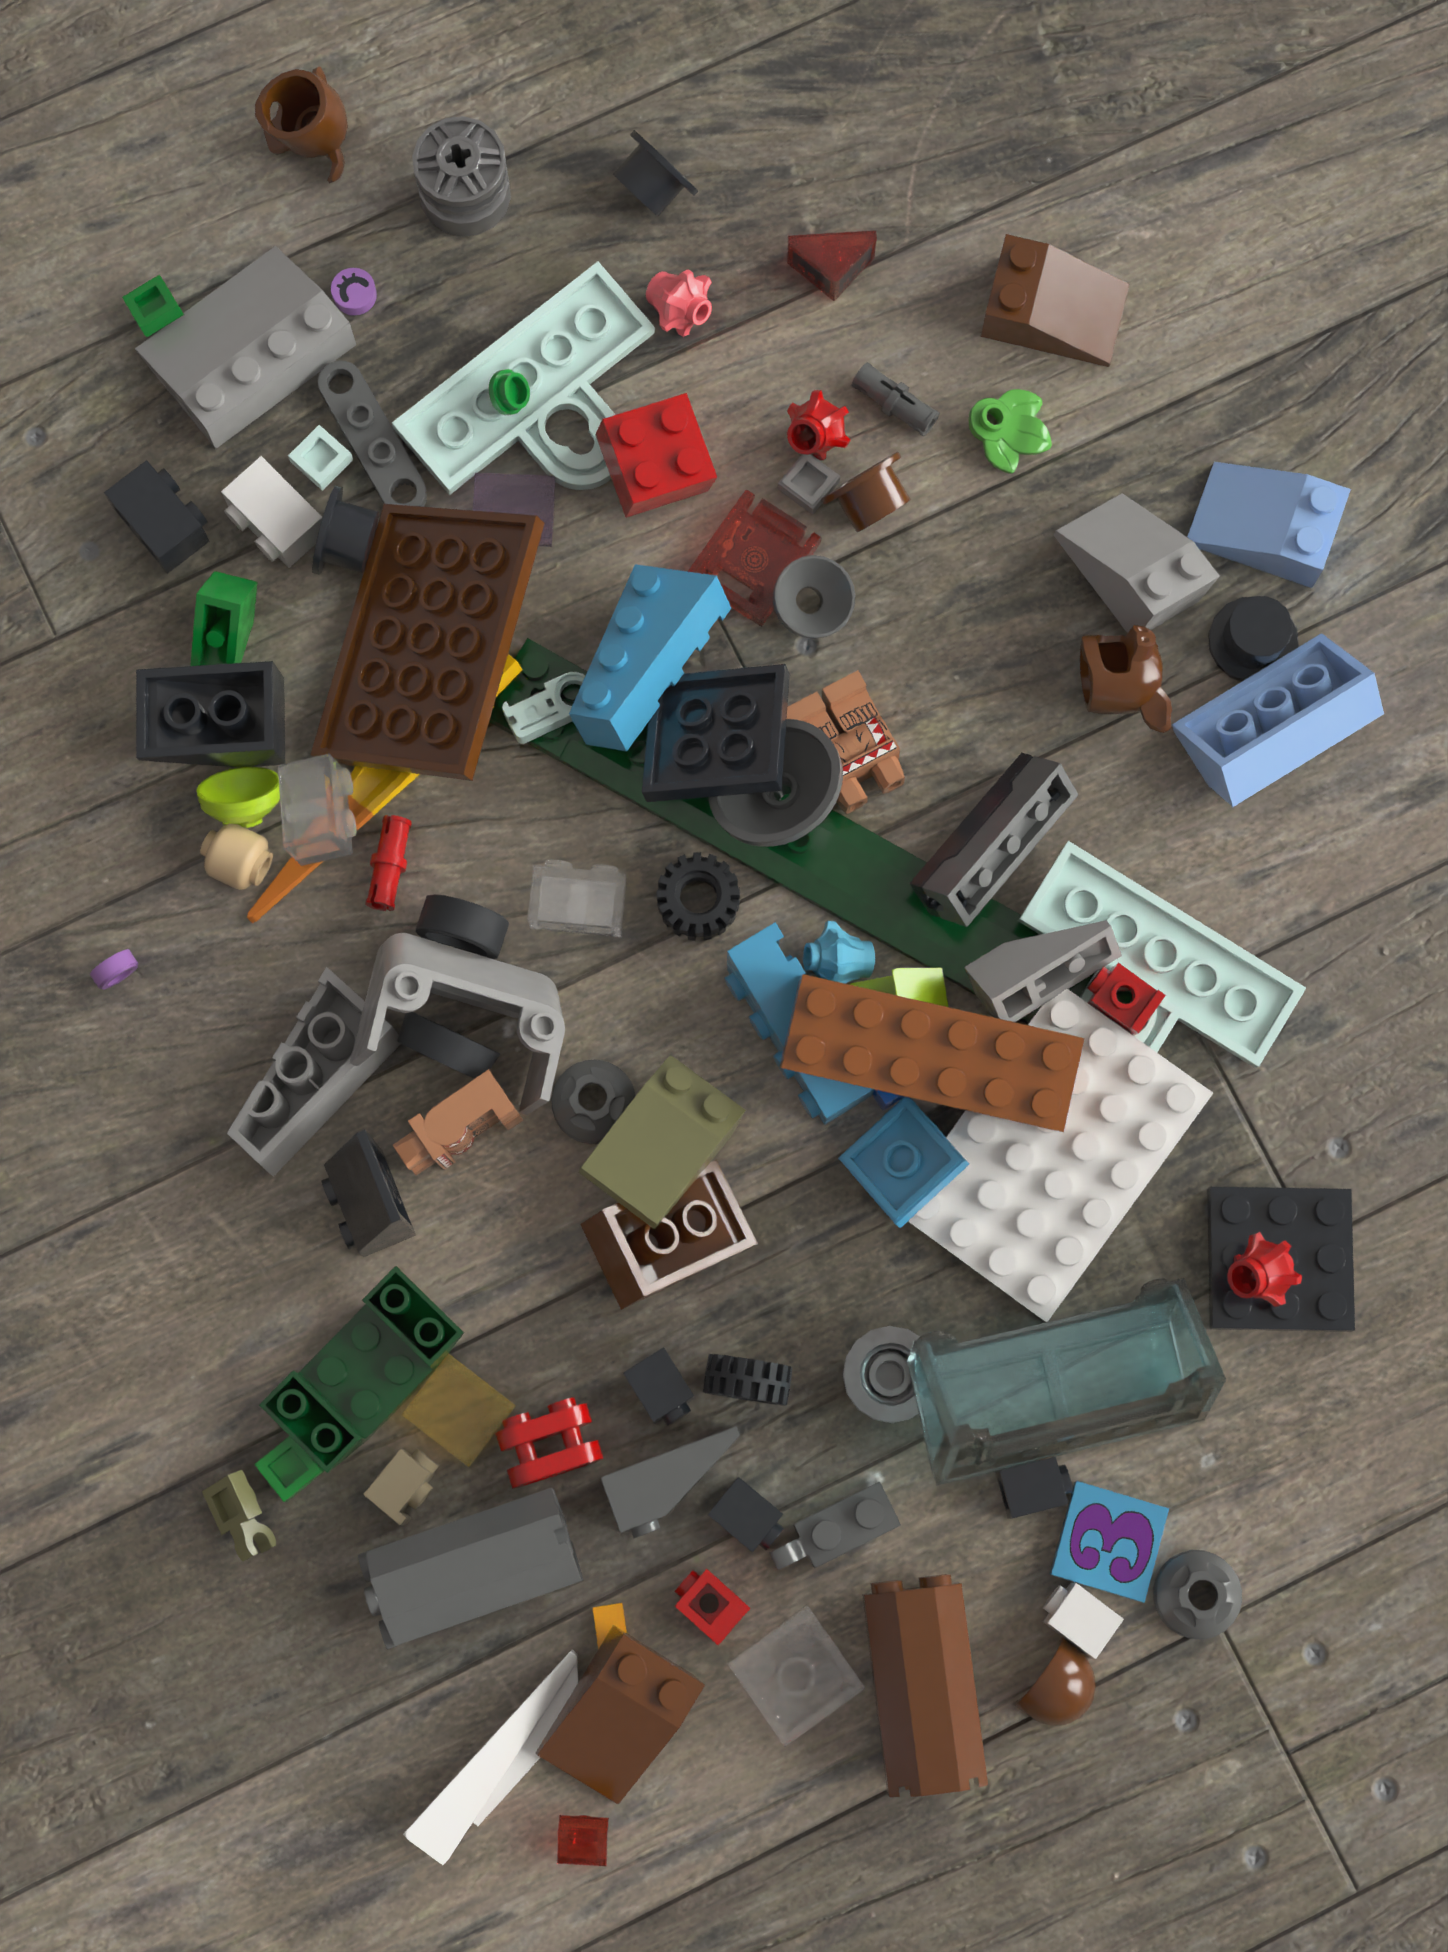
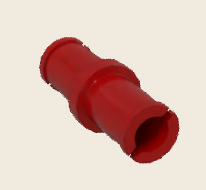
M385 815L382 819L383 824L377 853L371 855L370 866L373 867V873L365 905L380 911H393L395 909L400 874L406 872L407 860L404 859L412 822L401 816L391 815L390 817Z

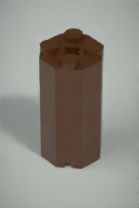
M951 1574L918 1577L920 1587L903 1589L902 1580L870 1583L872 1593L862 1594L886 1788L889 1797H900L899 1787H905V1790H910L911 1797L970 1790L969 1779L974 1778V1783L978 1787L988 1785L962 1583H952Z

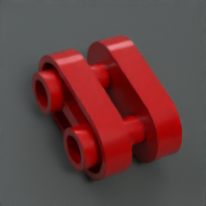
M575 1397L548 1405L550 1414L532 1420L529 1412L502 1420L504 1429L495 1433L500 1451L504 1452L515 1449L520 1465L507 1469L512 1489L530 1485L604 1459L598 1440L584 1443L579 1428L592 1423L587 1403L577 1405ZM561 1434L565 1450L538 1458L534 1443Z

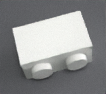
M262 456L221 491L228 505V508L224 510L225 514L241 531L248 527L258 537L254 541L255 544L272 562L279 558L290 568L316 544L322 516Z

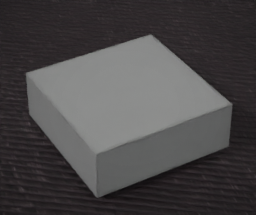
M802 454L779 481L778 490L813 515L823 503L821 498L833 491L839 484L840 475L813 455Z

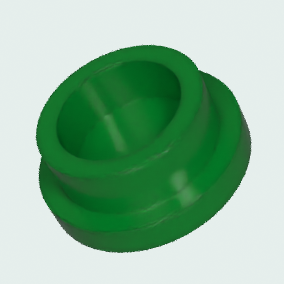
M510 369L497 371L489 382L490 401L493 407L502 415L517 414L528 404L530 399V387L526 378L522 374Z

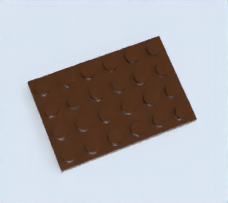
M394 504L383 505L310 755L320 762L473 781L545 524L537 515Z

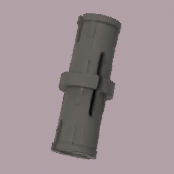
M868 362L860 368L852 381L851 386L879 404L884 414L889 417L892 415L896 416L923 437L932 429L940 413L932 409L909 392L910 387L902 382L899 384L895 383Z

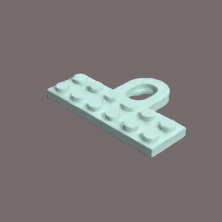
M597 261L394 420L392 427L449 495L518 441L544 472L559 485L574 490L597 488L608 482L611 476L595 434L602 419L614 416L615 413L590 384L652 336L655 327L599 261ZM510 369L520 373L529 384V402L517 414L502 415L493 407L490 401L489 382L493 374L499 370ZM566 409L581 414L588 421L589 433L594 439L593 449L586 454L579 455L571 451L568 446H562L553 442L545 431V425L549 417L559 410Z
M1067 841L1018 921L1042 935L1107 920L1112 926L1122 956L1105 967L1111 970L1114 965L1120 963L1154 989L1160 990L1166 995L1143 1029L1134 1037L1155 1052H1158L1178 1020L1254 1068L1259 1067L1306 990V987L1070 841ZM1099 970L1094 973V975H1093V977L1091 978V980L1089 981L1088 985H1089L1090 982L1093 980V978L1096 976V974L1099 972ZM1088 985L1080 996L1086 1002L1093 995L1087 989ZM1119 987L1118 990H1117V992H1118V991H1129V992H1131V991H1130L1128 988H1126V987Z

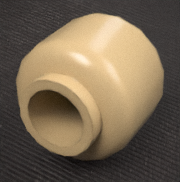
M232 823L224 825L218 832L211 830L205 837L200 850V854L205 856L204 867L206 874L239 890H245L252 884L258 886L265 878L273 859V853L268 851V841L264 836Z

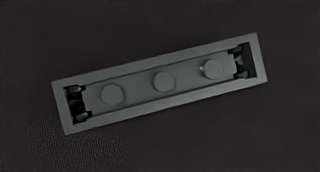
M1021 752L909 883L929 914L965 927L972 922L1078 796L1061 763L1036 756L1033 757Z

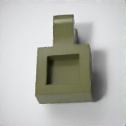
M243 1470L227 1475L202 1491L221 1535L228 1532L231 1533L236 1553L242 1561H246L258 1554L253 1540L257 1543L261 1553L276 1546V1539L270 1528L255 1520V1517L262 1514V1511L256 1501L254 1490L249 1485Z

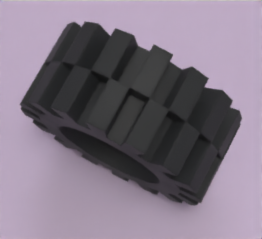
M693 852V857L686 858L684 854L678 857V862L674 865L670 862L665 868V874L659 878L657 890L659 914L661 913L665 925L672 927L673 933L679 937L681 934L688 936V940L696 941V937H703L704 941L710 940L713 934L718 933V935L724 933L728 924L732 925L740 904L738 879L735 873L730 872V866L725 861L722 863L718 862L717 856L709 854L708 858L701 857V852ZM692 881H705L714 888L717 898L710 910L703 913H693L682 905L680 900L681 891Z

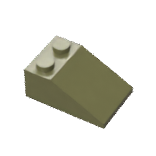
M670 1055L644 1084L581 1166L578 1173L655 1229L728 1142L746 1110Z

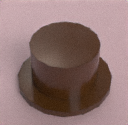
M896 452L821 498L823 504L825 505L837 499L856 532H860L911 500L891 467V464L899 460L901 455L899 452Z

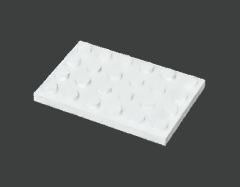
M1069 989L1064 990L1058 996L1043 1004L1028 1024L1029 1026L1085 1038L1064 1132L966 1110L946 1138L969 1162V1165L909 1220L911 1224L1046 1323L1213 1094L1209 1089Z

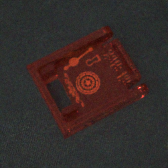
M745 490L687 572L717 576L722 570L753 590L749 600H746L720 583L731 608L762 627L774 610L773 589L778 576L792 561L804 556L813 555L822 537L814 532L804 546L801 547L798 544L804 537L807 526L763 498L752 512V515L746 511L752 505L755 494Z

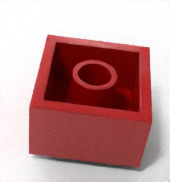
M687 393L604 418L595 434L626 518L708 492L717 479L716 471Z

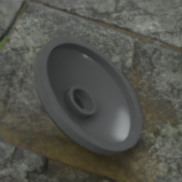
M787 719L782 791L708 797L710 808L720 826L730 836L740 842L760 847L787 844L811 832L831 812L842 787V761L833 742L821 729L804 721ZM790 794L786 799L781 800L784 795Z

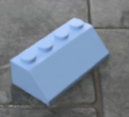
M1321 633L1173 723L1172 727L1207 785L1234 807L1384 714L1375 673Z

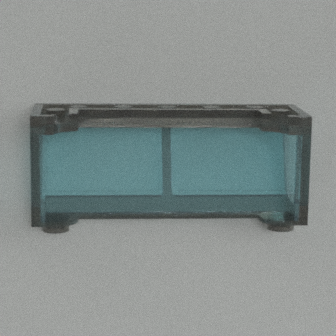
M1159 1278L1149 1281L1141 1287V1293L1131 1303L958 1343L954 1335L944 1334L943 1331L939 1330L920 1336L913 1342L907 1363L930 1467L936 1485L955 1482L1205 1420L1226 1382V1377L1185 1278L1172 1281Z

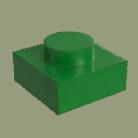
M160 274L122 297L146 337L184 315Z
M290 1436L254 1464L283 1502H288L324 1472Z

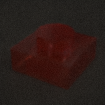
M559 1815L557 1864L606 1866L609 1818L587 1815Z

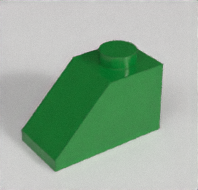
M214 571L196 593L190 666L242 662L254 623L257 581Z

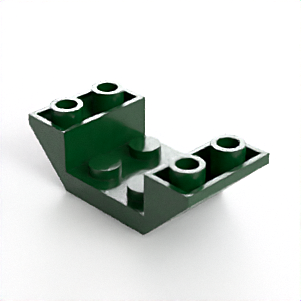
M397 1266L362 1299L365 1305L300 1372L293 1370L259 1404L326 1473H329L364 1444L433 1374L464 1334Z

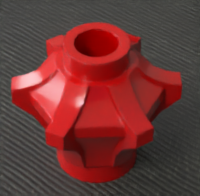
M822 390L812 391L810 400L802 405L790 404L787 412L791 418V425L788 428L787 438L790 446L796 452L804 455L812 454L818 460L826 459V452L834 447L846 448L851 439L844 432V416L849 413L846 406L837 408L823 398Z
M1261 1232L1250 1235L1245 1253L1234 1256V1263L1228 1270V1282L1234 1293L1242 1298H1262L1274 1307L1286 1304L1285 1293L1291 1285L1301 1284L1302 1275L1294 1271L1293 1259L1288 1254L1292 1246L1286 1240L1280 1244L1266 1241Z

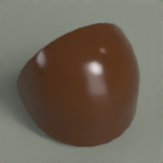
M1064 1637L1060 1639V1644L1053 1658L1037 1681L1024 1696L1014 1703L1017 1708L1032 1719L1050 1726L1066 1725L1081 1718L1089 1709L1096 1689L1095 1675L1089 1661L1077 1647Z

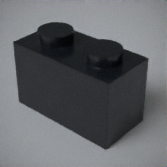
M146 460L106 490L104 494L116 513L168 574L210 542L203 529V526L208 521L192 501L184 505L178 498L176 493L180 491V488L164 468L157 473Z

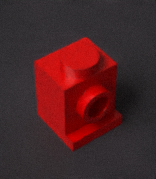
M1120 963L1114 965L1111 970L1103 966L1087 987L1093 993L1087 1003L1133 1036L1142 1030L1166 996L1163 992L1154 989ZM1119 987H1126L1131 991L1132 1000L1129 1004H1123L1118 1001L1116 992Z
M708 1569L701 1576L695 1570H692L674 1591L681 1597L675 1607L718 1646L750 1610V1607ZM708 1593L715 1595L719 1602L718 1608L711 1613L704 1612L699 1604L701 1597Z

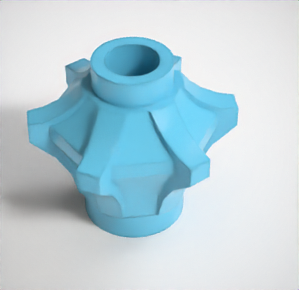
M827 921L820 937L814 943H806L803 951V965L805 970L814 972L818 978L846 984L859 978H869L872 975L875 965V950L871 941H861L859 938L843 931L835 921Z

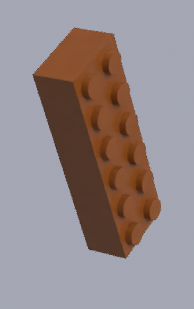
M802 974L800 975L780 1068L1064 1132L1085 1038Z

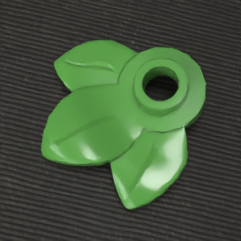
M1020 389L1009 390L999 399H981L969 412L968 421L971 433L975 438L983 441L987 460L1003 472L1009 474L1015 472L1019 461V454L1037 455L1048 451L1052 446L1047 427L1040 419L1035 417L1043 402L1036 394ZM987 413L995 417L997 425H993L987 420Z

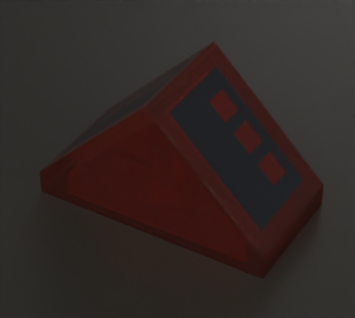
M876 230L788 236L787 264L835 301L875 258Z

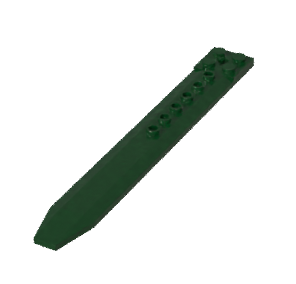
M529 638L526 639L515 657L523 670L496 697L489 720L490 723L513 736L514 734L504 716L502 708L505 701H507L509 707L533 696L537 691H544V683L568 672H579L585 676L587 674L586 670ZM571 684L566 686L561 693L562 701L572 706L581 685ZM573 721L527 742V744L924 967L942 968L944 978L974 995L976 994L964 967L1005 942L1040 935L1018 921L1021 914L992 898L967 927L929 914L909 884L927 862L834 810H831L827 817L805 836L787 844L760 847L745 844L730 836L714 817L708 797L646 802L642 794L648 723L627 751L586 745ZM790 794L784 795L781 800L786 799ZM1094 973L1069 988V990L1080 997ZM1116 992L1119 1002L1123 1004L1131 1002L1132 994L1130 992ZM1041 1006L1019 1020L1029 1024Z

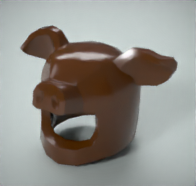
M317 67L312 72L295 69L284 72L272 79L262 89L255 102V117L264 129L269 150L276 155L292 151L306 158L326 156L332 162L327 181L332 183L340 179L345 165V159L340 146L345 140L348 129L347 115L340 96L335 89L327 84L322 68ZM273 102H277L279 106L277 114L271 120L270 108Z
M1133 625L1126 635H1083L1079 664L1082 691L1088 712L1098 714H1132L1140 711L1144 722L1150 729L1160 733L1170 730L1171 700L1161 688L1163 663L1158 651L1156 636L1152 630L1144 626Z

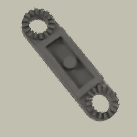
M334 361L326 365L318 378L321 395L384 504L424 507L425 503H427V491L424 481L359 369L347 361ZM341 374L344 376L348 375L353 380V386L348 392L337 394L329 389V383L332 382V378L335 379L337 375L340 377ZM404 483L406 485L411 484L417 491L412 501L402 504L392 499V491L394 492L395 487L398 488L399 484L402 486Z

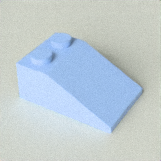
M1214 462L1187 537L1201 550L1312 588L1324 569L1351 489L1308 474Z

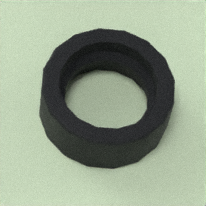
M433 894L426 896L415 932L421 938L487 958L497 959L509 922L500 914L481 905L451 896Z

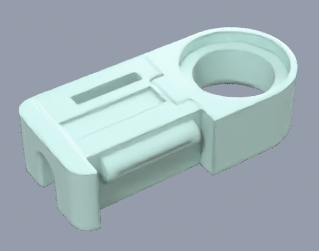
M568 672L544 683V691L509 707L507 701H505L502 706L504 716L517 742L525 744L572 722L573 720L569 715L572 706L562 701L561 693L568 685H582L585 675L579 672Z

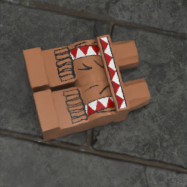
M859 670L822 688V699L818 692H815L787 707V719L804 721L818 727L831 739L838 750L843 767V781L836 803L846 814L855 811L867 803L868 797L859 784L860 782L873 776L882 793L885 794L902 786L905 780L899 762L900 748L894 737L892 738L886 723L866 690L867 685Z
M488 1069L434 1106L425 1118L419 1113L408 1120L414 1131L393 1144V1147L407 1168L412 1170L417 1176L435 1163L444 1170L456 1163L452 1155H460L467 1152L472 1147L475 1137L499 1121L509 1131L524 1120Z

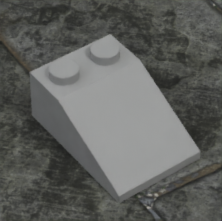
M1123 493L1061 527L1053 534L1127 633L1133 625L1144 626L1152 630L1198 603L1220 577L1191 539Z

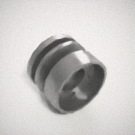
M464 116L444 118L429 126L417 140L412 155L414 175L419 190L421 206L429 221L443 232L460 237L480 235L495 227L506 214L511 199L504 146L496 132L482 121ZM463 165V168H457V166Z

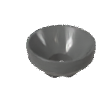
M817 555L804 556L792 561L778 576L773 589L774 610L780 622L793 634L803 638H824L839 631L850 619L855 606L854 585L848 573L834 560ZM810 588L818 594L820 606L817 612L806 614L798 608L796 596L799 590Z
M585 1060L572 1065L559 1077L552 1093V1111L560 1129L570 1138L585 1144H599L636 1094L630 1079L619 1067L602 1060ZM587 1085H599L605 1090L607 1099L601 1109L588 1111L579 1104V1093Z
M1189 1550L1173 1556L1161 1567L1153 1587V1600L1157 1613L1170 1630L1190 1639H1208L1223 1633L1234 1623L1242 1604V1589L1235 1571L1224 1559L1204 1550ZM1198 1580L1208 1581L1216 1591L1214 1604L1206 1610L1196 1609L1188 1598L1191 1585Z

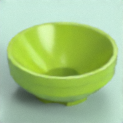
M239 767L209 776L198 785L196 792L201 809L207 815L222 822L223 825L237 824L250 828L263 822L262 818L276 806L282 795L280 777L275 771L261 767Z

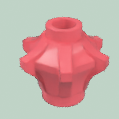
M686 270L679 275L659 272L651 279L647 287L646 299L659 313L662 330L668 332L672 328H676L677 333L684 337L689 335L690 329L694 324L702 325L707 321L712 309L710 301L707 300V291L712 283L709 277L706 275L694 277L692 271Z

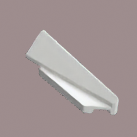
M571 1650L406 1830L403 1835L410 1842L444 1865L471 1824L474 1823L479 1826L541 1758L536 1755V1751L578 1684V1654L574 1650Z

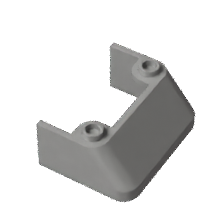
M408 933L394 934L379 947L349 1064L360 1066L376 1052L387 1009L402 1013L414 1012L423 1006L428 1000L430 993L517 1018V1035L521 1043L533 1051L519 1113L528 1115L549 1102L565 1033L558 991L550 978L534 971Z

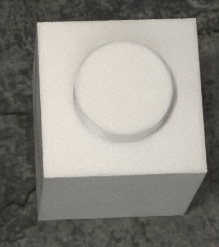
M1070 1583L1066 1589L1059 1585L1043 1607L1049 1613L1043 1623L1072 1643L1089 1658L1093 1659L1098 1657L1124 1620L1077 1583Z

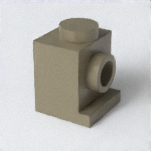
M417 1448L412 1454L400 1449L363 1495L400 1526H406L411 1518L404 1512L409 1506L417 1510L434 1489L428 1482L433 1478L434 1472L439 1466Z

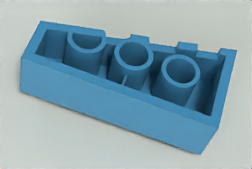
M634 565L569 712L586 745L627 751L660 707L658 699L670 685L675 686L684 674L682 667L694 650L701 651L710 638L708 631L717 619L723 621L731 610L729 601L716 575Z
M776 922L727 951V971L729 975L724 977V980L735 999L740 1001L745 998L754 1012L748 1018L762 1040L769 1037L778 1050V1053L773 1055V1058L785 1078L789 1079L794 1076L802 1088L803 1092L798 1094V1098L806 1112L812 1119L819 1115L824 1125L871 1097L874 1089L780 1068L800 975L806 973L796 957L791 955L784 956L779 947V939L784 936Z

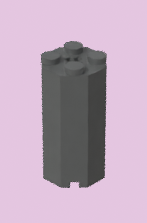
M554 1488L531 1494L358 1554L364 1579L366 1582L371 1581L372 1586L364 1588L366 1601L373 1617L382 1615L383 1620L379 1621V1628L387 1650L584 1581L573 1542L570 1540L567 1523Z

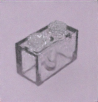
M330 753L278 765L284 849L301 866L352 855V837L356 836L357 827L354 815L349 809L348 795L353 794V783L348 769L342 768Z
M561 860L545 861V866L533 865L528 910L530 929L622 937L627 892L626 873H618L617 867L605 864L591 865V870L573 869L571 863Z

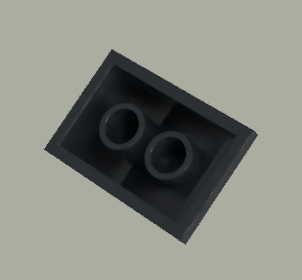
M273 661L137 669L136 758L139 761L225 767L285 765V693L283 675Z
M366 1130L356 1133L324 1164L328 1178L321 1180L329 1203L331 1206L339 1204L346 1220L338 1225L347 1248L350 1250L356 1247L358 1253L366 1257L414 1237L416 1233L383 1150Z

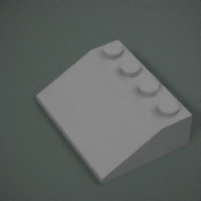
M274 246L185 311L183 316L144 341L135 350L209 442L217 449L321 372L326 365L336 361L355 347L356 342L349 321L324 291L278 247Z

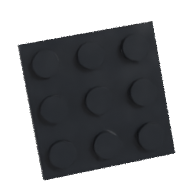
M786 664L686 673L682 675L675 686L670 685L666 688L658 699L660 707L648 723L642 794L646 802L782 791L790 673Z
M1212 1186L1207 1189L1210 1330L1355 1331L1352 1189ZM1261 1232L1266 1241L1280 1244L1286 1240L1292 1246L1288 1254L1293 1259L1294 1271L1302 1275L1301 1284L1291 1285L1285 1293L1286 1304L1274 1307L1262 1298H1242L1231 1289L1228 1282V1270L1234 1263V1256L1245 1253L1250 1235Z

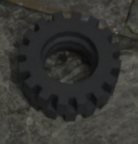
M709 1354L703 1392L717 1396L787 1406L793 1367L742 1357Z

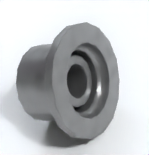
M893 1326L870 1330L856 1340L846 1356L843 1371L846 1393L856 1408L873 1420L889 1423L909 1420L923 1411L936 1393L939 1377L935 1354L926 1341L909 1329Z

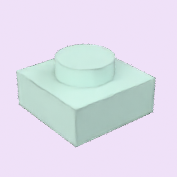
M320 425L288 455L290 462L322 491L353 461L352 454Z

